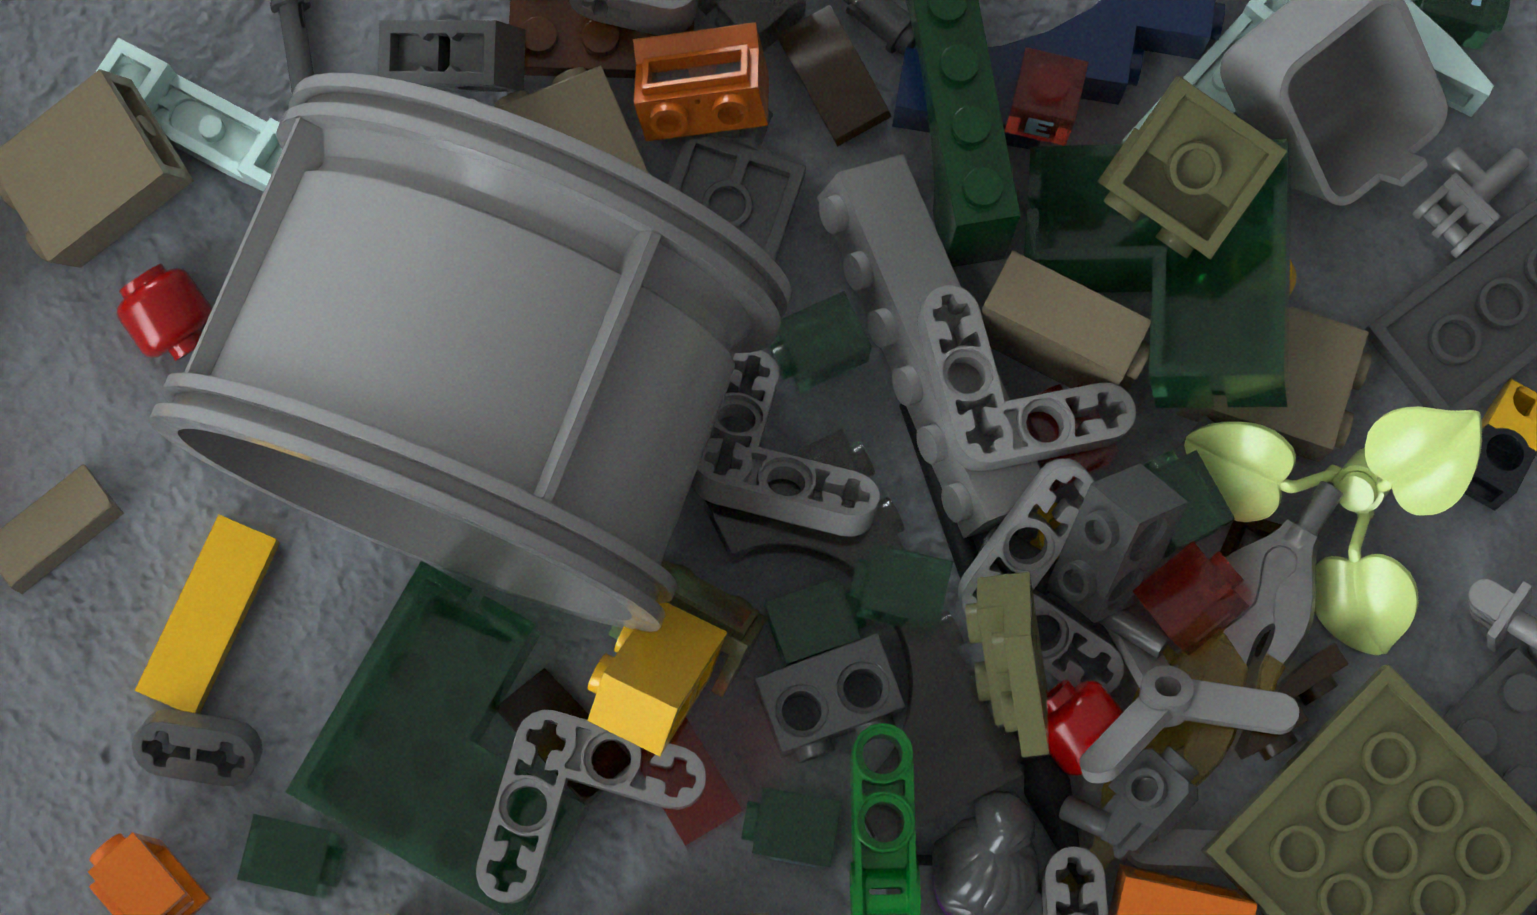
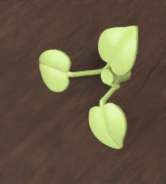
M1419 406L1395 409L1384 414L1373 424L1368 432L1365 448L1356 451L1343 468L1332 464L1325 471L1298 480L1286 479L1296 463L1294 448L1282 435L1264 425L1242 421L1208 424L1192 431L1186 437L1184 447L1202 496L1215 511L1235 521L1253 522L1270 517L1280 506L1282 491L1297 493L1318 486L1321 481H1324L1326 483H1333V486L1343 493L1339 503L1345 509L1357 513L1358 517L1348 547L1349 559L1339 556H1328L1322 558L1315 565L1316 604L1314 612L1324 627L1345 645L1367 654L1381 655L1387 654L1390 648L1411 626L1417 614L1419 595L1412 574L1394 558L1384 554H1371L1361 558L1362 544L1369 522L1374 516V510L1381 504L1391 489L1399 505L1414 515L1438 514L1456 504L1468 489L1478 466L1482 446V419L1480 412L1477 410H1442Z

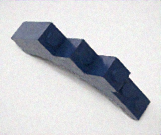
M1100 0L1090 9L1047 32L1009 44L988 47L1007 146L1038 150L1043 136L1024 132L1028 118L1054 123L1053 126L1038 123V126L1047 128L1046 131L1055 132L1061 96L1119 105L1127 85L1137 86L1144 51L1200 60L1209 40H1219L1225 16V4L1217 3L1216 0ZM905 48L892 127L930 133L917 48ZM1036 129V132L1044 133L1043 130Z

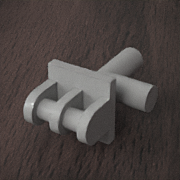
M1459 146L1440 163L1452 176L1426 199L1412 215L1417 220L1424 217L1435 228L1431 234L1436 239L1443 236L1454 247L1450 253L1456 259L1501 217L1488 203L1529 166L1527 155L1520 149H1510L1486 172Z
M1481 579L1476 581L1469 589V613L1476 623L1489 630L1487 632L1488 649L1496 653L1507 635L1511 633L1528 644L1529 655L1534 660H1537V619L1525 612L1531 603L1532 586L1525 581L1522 582L1515 594L1492 580Z

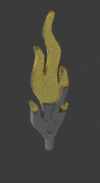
M1321 481L1294 523L1286 520L1279 529L1270 535L1242 547L1216 564L1200 580L1195 588V594L1200 600L1206 601L1200 592L1207 586L1210 588L1207 593L1212 591L1214 595L1232 587L1234 588L1228 595L1201 610H1209L1211 606L1219 601L1223 604L1189 633L1179 624L1168 634L1171 636V639L1163 651V655L1169 665H1178L1179 669L1186 672L1194 680L1246 687L1249 666L1257 644L1265 633L1275 628L1273 640L1259 667L1256 689L1274 692L1280 676L1308 637L1316 604L1315 564L1317 551L1321 545L1317 535L1342 498L1343 493L1334 486ZM1138 687V689H1137V691H1136V693H1135V695H1134V697H1133L1132 703H1133V702L1136 700V698L1139 696V693H1140V688H1139V687ZM1185 720L1180 725L1164 727L1144 749H1153L1161 754L1168 745L1176 752L1184 747L1183 758L1199 771L1191 781L1197 787L1222 762L1235 739L1238 728ZM1111 781L1103 784L1100 809H1103L1116 794L1108 787ZM1159 834L1152 840L1151 843L1157 841ZM1095 835L1093 846L1089 851L1096 855L1102 863L1103 870H1105L1116 858L1114 857L1113 845ZM1070 873L1060 883L1068 884L1069 891L1072 893L1090 882V879L1086 875L1084 876L1085 881L1082 884H1078Z

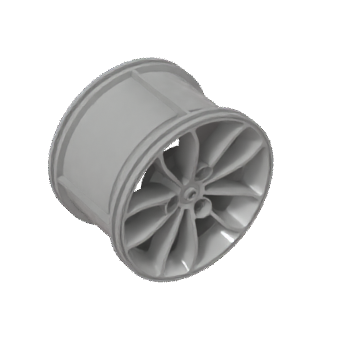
M324 73L304 78L296 85L289 102V109L283 114L276 132L282 152L185 372L168 375L161 393L169 403L156 404L148 422L152 428L171 443L223 473L299 510L384 547L487 587L564 613L620 628L627 627L632 630L635 628L645 632L658 631L666 616L665 610L658 603L670 602L677 588L676 580L661 564L734 373L733 358L735 353L760 351L771 346L775 341L781 327V318L787 312L792 299V288L788 278L779 265L752 239L701 203L611 154L540 123L463 96L402 80L357 73Z

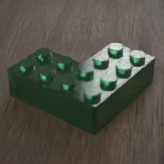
M1271 139L1287 150V152L1211 259L1195 248L1188 258L1183 257L1155 237L1162 226L1142 213L1134 223L1103 202L1110 190L1100 184L1098 180L1123 144L1030 147L1027 196L1030 208L1027 209L1024 256L1097 293L1152 292L1149 380L1156 408H1215V396H1226L1228 408L1288 407L1292 179L1288 139Z
M421 560L285 793L501 915H531L553 876V873L546 868H542L534 891L524 900L513 904L500 903L488 897L479 887L477 881V861L508 762L478 744L496 714L495 708L506 697L541 636L537 625L485 595L480 601L472 588ZM477 605L483 615L474 611ZM518 768L517 775H531ZM525 787L519 789L512 795L509 801L508 810L510 817L521 826L537 824L546 813L547 802L545 795L536 788ZM564 794L544 864L548 856L561 862L589 812L585 804L567 794ZM501 827L497 841H509L511 846L504 863L493 861L490 866L489 874L499 879L497 890L508 892L512 882H524L527 871L517 866L520 848L523 845L530 851H535L539 837H519L506 828Z

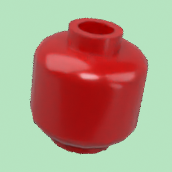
M160 263L139 275L119 290L124 299L117 308V317L145 356L155 358L169 352L174 360L178 361L194 351L201 336V330L204 328L212 311V307L188 272L181 268L166 270L163 264Z
M1066 679L1047 692L1049 754L1066 774L1079 776L1082 775L1079 763L1081 756L1124 711L1099 682L1086 681L1074 687Z

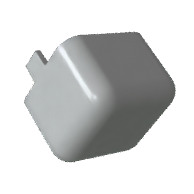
M1290 0L1234 43L1226 51L1221 61V79L1239 118L1287 150L1269 177L1277 183L1335 205L1344 206L1355 202L1380 181L1402 187L1428 167L1426 159L1415 153L1439 134L1446 121L1448 111L1446 96L1404 0Z

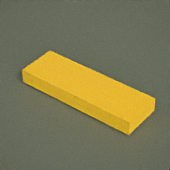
M218 514L134 691L179 711L201 713L280 545L276 538Z

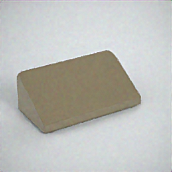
M82 464L0 529V574L7 584L20 594L26 592L124 514L86 465Z

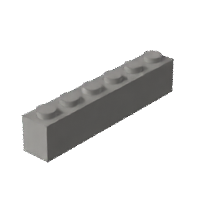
M903 154L840 171L817 197L822 224L830 234H833L844 259L843 270L850 287L858 292L868 315L867 325L869 334L875 345L882 348L891 369L892 386L895 395L907 407L917 430L916 439L919 451L924 460L932 465L941 485V499L946 514L953 522L958 524L963 538L990 530L995 525H1000L1040 470L1037 461L989 471H972L964 468L955 460L949 447L918 332L917 316L925 299L934 289L944 285L961 286ZM942 305L935 317L936 322H947L953 339L946 350H941L944 354L958 347L954 331L962 319L961 314H950L947 305ZM968 342L963 346H971V343ZM956 363L949 367L948 379L957 391L974 393L980 390L981 377L973 366L966 363ZM998 373L1004 399L1009 401L1010 398ZM983 403L972 409L975 429L967 440L969 444H980L983 453H987V450L996 439L993 434L983 435L980 430L977 415L983 407H988L987 403ZM958 410V413L962 415L968 410ZM1036 504L1031 511L1034 512L1040 506Z

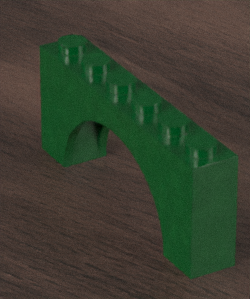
M906 0L920 61L929 119L934 173L933 215L936 231L952 267L1005 259L1021 215L979 0Z

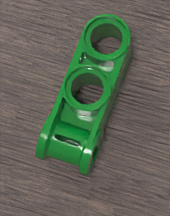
M886 723L870 725L859 734L852 746L850 755L852 862H850L851 915H921L919 862L916 860L912 744L905 732L895 725ZM879 738L893 743L900 757L897 769L887 774H879L870 770L864 763L862 755L865 744ZM884 805L891 807L897 812L902 825L900 834L895 840L879 842L870 837L864 824L865 814L869 809L874 806ZM899 889L900 894L872 895L869 890Z

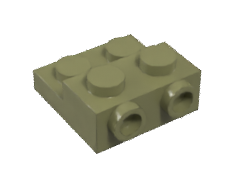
M1176 76L1140 129H1133L1098 182L1110 190L1103 202L1134 223L1142 213L1162 226L1155 237L1180 255L1188 258L1195 248L1211 259L1284 157L1287 150L1180 76Z
M1030 572L977 578V603L965 605L970 644L982 643L985 661L975 662V677L979 701L991 700L995 725H1004L1006 732L1018 731L1022 757L1048 755L1047 681Z

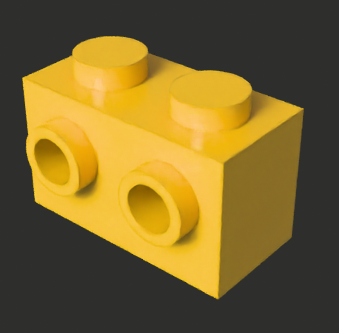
M658 603L665 610L666 614L658 631L645 632L635 628L632 630L623 627L614 648V652L617 653L616 656L613 657L605 653L601 657L587 687V690L596 694L587 721L659 757L709 681L727 635V631L669 603Z

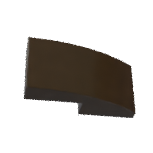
M830 5L776 34L784 52L807 90L813 105L837 147L892 117L868 70Z
M1334 642L1302 662L1284 677L1272 691L1287 694L1295 701V697L1299 696L1306 706L1338 686L1332 674L1347 666L1348 662ZM1298 703L1299 718L1292 730L1308 721ZM1243 729L1234 749L1241 760L1259 751L1264 761H1267L1296 744L1298 740L1292 730L1278 735Z

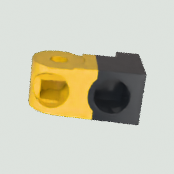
M1512 378L1498 392L1482 419L1481 454L1474 477L1464 493L1494 511L1517 493L1537 454V392Z

